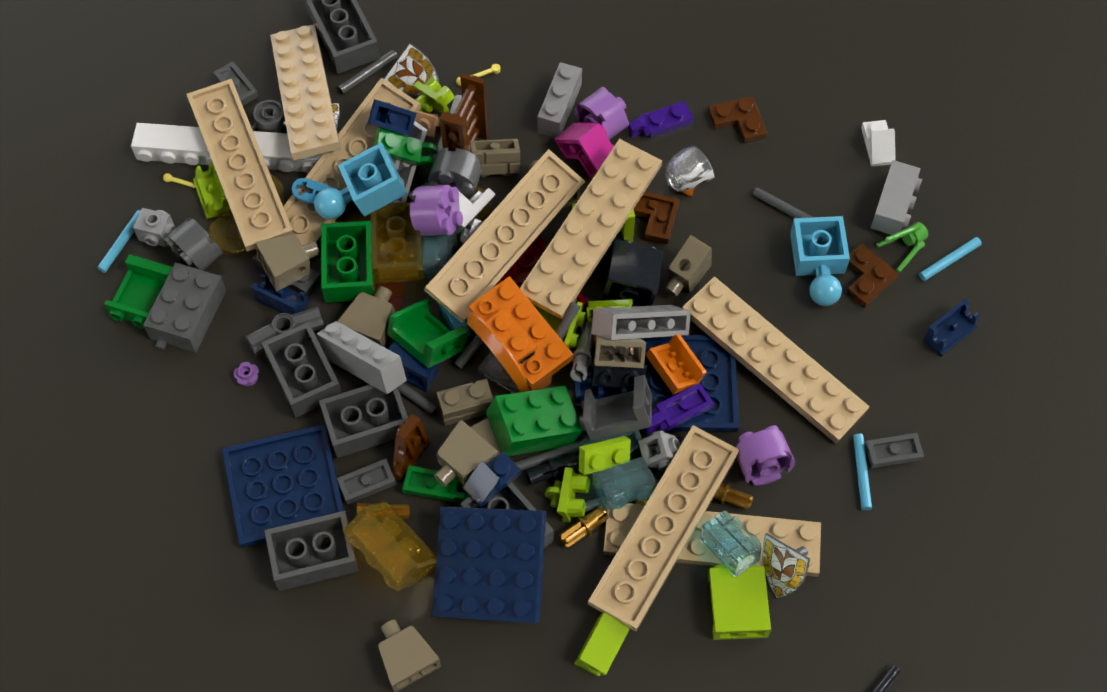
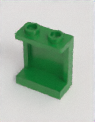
M129 254L125 261L128 272L113 301L106 300L104 306L112 319L120 322L123 320L129 321L139 328H144L143 324L173 267Z
M425 299L394 312L389 319L387 335L423 365L430 368L463 352L466 347L469 331L463 326L451 331L429 313L431 301Z

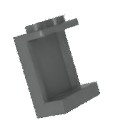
M645 375L634 377L633 391L595 399L591 389L585 390L584 400L581 401L583 416H580V424L584 432L587 431L591 441L651 427L652 393Z

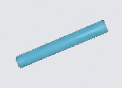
M140 210L136 211L97 268L101 272L106 273L134 233L133 227Z
M975 237L919 273L920 279L926 281L981 246V240Z
M854 434L853 441L861 509L871 510L872 503L863 434Z

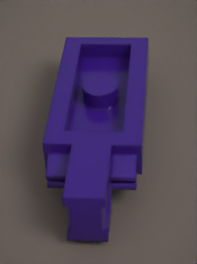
M685 101L637 117L636 120L629 122L628 132L631 138L642 134L653 138L692 125L694 118Z
M697 384L657 404L655 409L652 410L651 427L644 430L647 434L657 431L659 428L662 431L670 430L712 409L714 403L702 385Z

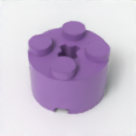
M605 87L599 88L575 107V116L578 123H599L605 128L606 136L609 140L629 126L624 111L626 109L625 102L620 97L615 98Z
M449 185L419 186L413 191L412 196L416 195L415 203H410V217L414 229L420 230L421 233L419 235H451L455 232L457 226L462 225L463 215L459 211V191L457 187Z
M775 425L756 433L746 432L739 437L740 442L735 447L739 449L736 459L747 483H749V480L754 485L774 482L782 478L781 472L787 469V472H790L795 465V459L785 437Z

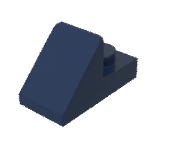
M374 99L367 123L411 136L417 113Z
M502 452L487 465L484 461H481L463 486V490L481 508L521 474V469Z

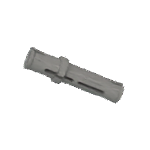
M586 321V326L583 323V326L580 328L577 348L573 353L572 359L573 366L570 376L578 382H581V378L583 381L587 378V370L592 363L591 351L594 335L591 334L592 322Z

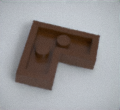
M753 96L708 107V113L715 130L737 125L744 144L767 138L768 133Z
M644 192L634 207L635 216L649 219L645 232L646 240L664 244L669 243L680 199Z
M861 243L849 254L850 260L848 266L859 274L860 277L848 287L846 293L866 308L898 278L899 273Z

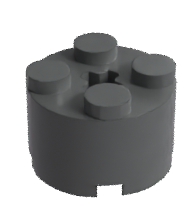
M449 148L439 150L428 177V186L449 185L457 187L458 191L467 199L473 197L483 169L479 165L480 160L471 152L456 148L455 151H448Z
M190 217L164 239L180 261L183 260L187 264L186 266L202 271L223 254L216 242L213 243L204 228Z

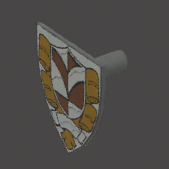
M411 43L384 78V80L402 92L415 96H421L420 91L413 86L417 81L425 84L428 80L434 78L439 83L438 75L429 58Z
M766 533L763 543V565L768 583L776 599L790 595L801 586L809 568L810 558L807 557L808 550L806 547L801 546L795 550Z

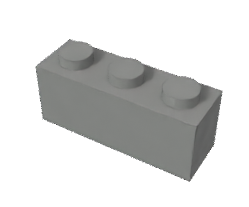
M559 63L537 117L539 134L556 138L563 132L582 85V68Z
M892 160L871 229L890 235L900 232L902 228L907 229L911 218L907 211L913 210L917 198L912 195L913 192L918 193L922 179L918 178L921 168Z

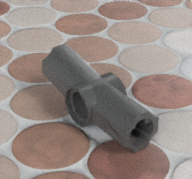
M317 306L292 315L287 313L278 314L274 317L272 323L247 335L246 339L254 354L259 356L265 353L261 342L307 322L310 323L313 332L325 327ZM284 327H290L285 331H281V329Z

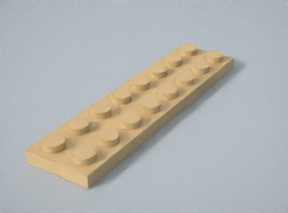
M315 24L301 26L288 31H280L270 35L293 161L341 149Z
M381 78L338 134L341 149L324 153L305 178L329 185L339 191L344 189L347 185L338 165L374 146L376 129L379 127L367 123L374 99L416 113L421 107L420 103ZM307 185L304 188L298 189L301 195L304 192L313 193L308 190ZM293 194L283 206L293 233L297 236L301 245L313 241L318 244L321 240V224L334 223L337 219L321 217L317 213L315 206L298 201Z
M232 79L188 93V100L247 252L256 249L255 242L294 234Z
M621 139L618 140L520 287L532 304L562 320L571 302H574L662 166V160Z
M548 149L424 288V291L463 323L469 314L468 306L496 285L585 181Z
M715 276L682 307V309L691 310L690 320L834 443L837 444L869 409L870 406Z
M694 425L691 427L588 600V605L602 613H607L630 629L637 631L734 463L739 449Z
M608 501L607 515L609 518L606 520L603 555H616L645 505ZM705 511L676 562L706 566L727 564L730 567H740L745 563H755L757 566H764L762 558L765 534L768 533L795 550L801 546L806 547L808 550L807 557L810 558L806 576L818 577L820 572L821 522Z

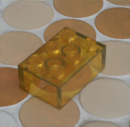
M415 202L391 203L371 213L372 271L375 283L424 280L423 236L419 235L421 233L420 230L414 229L410 217V203Z
M387 502L363 508L343 530L348 536L350 544L361 550L366 556L368 564L378 569L384 576L386 584L396 589V591L420 583L436 566V555Z

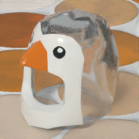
M694 145L684 148L666 163L665 176L668 184L677 192H683L687 196H693L694 188L704 180L709 181L715 177L708 159Z

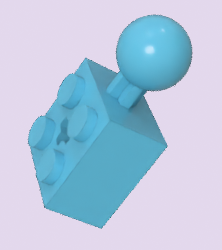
M381 142L339 164L338 167L347 187L340 191L335 188L322 189L315 197L314 206L321 217L335 219L343 214L346 203L353 200L362 214L366 216L407 195L408 192L390 154Z
M843 216L794 218L790 237L796 276L816 275L809 290L812 300L821 306L833 305L841 297L842 287L838 279L831 274H845L850 260Z

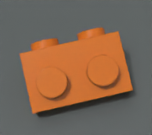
M680 334L674 335L669 343L650 348L646 353L647 358L673 395L699 384L706 374V370Z

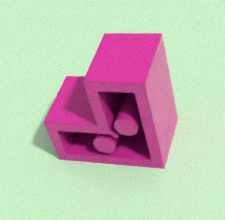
M573 123L554 139L566 159H578L589 178H594L614 148V145L611 144L606 136L605 128L599 123Z

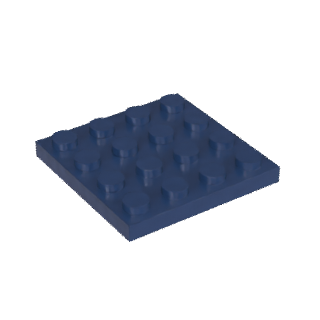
M683 335L682 338L706 370V374L699 384L702 385L714 405L712 409L666 431L689 432L694 425L705 432H738L736 358L709 335ZM673 336L640 338L646 342L645 378L652 393V410L655 409L657 404L677 394H672L647 358L646 353L650 348L669 343Z
M325 424L222 448L241 548L267 542L264 530L344 511Z
M440 507L432 617L539 623L546 512Z

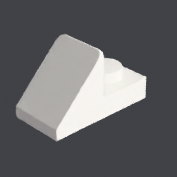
M886 120L863 122L861 129L871 167L891 165L892 160H895L894 129H888Z
M490 188L483 194L478 191L470 201L459 192V211L462 212L463 223L461 226H457L455 230L458 234L495 196V193Z

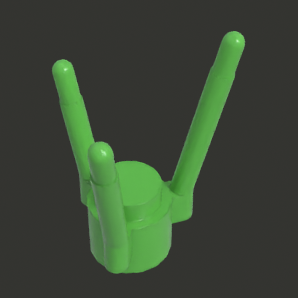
M916 222L907 229L886 237L883 241L877 243L876 247L879 248L900 238L903 239L906 245L915 246L896 269L897 272H901L914 255L925 246L924 240L928 237V230L922 223Z

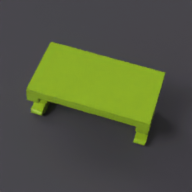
M213 162L209 163V170L202 172L200 165L197 166L193 183L206 219L230 214V206Z
M602 613L598 617L574 664L596 676H600V674L605 676L630 628L607 613Z

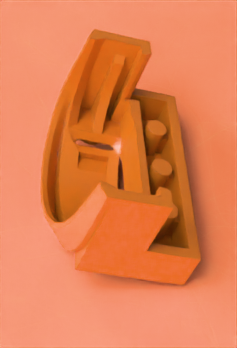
M510 276L468 306L469 314L467 315L466 323L468 329H473L510 375L520 392L545 389L551 384L552 375L572 361L573 353ZM532 352H535L534 355L530 357L528 360H526L524 363H519Z

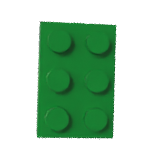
M371 221L321 224V288L325 303L354 301L361 292L372 296L375 295L374 234Z
M565 386L495 396L486 411L499 450L507 456L559 448L574 443L583 431Z

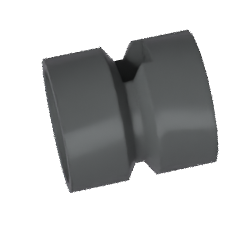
M265 100L258 103L253 111L258 132L287 134V128L283 125L285 121L283 106L275 100Z

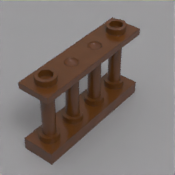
M462 73L460 76L462 98L455 113L451 114L443 111L439 120L443 148H449L448 151H455L456 148H460L470 152V141H476L477 137L487 140L489 137L485 80L474 75L470 76Z

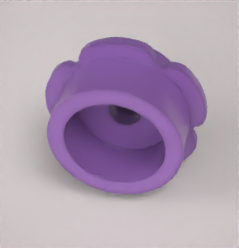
M243 362L239 365V368L234 370V377L237 378L239 384L251 386L258 380L259 369L255 364L251 365L250 362Z

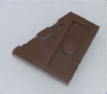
M413 414L400 424L396 433L392 474L400 482L405 478L408 466H414L430 444L420 418Z

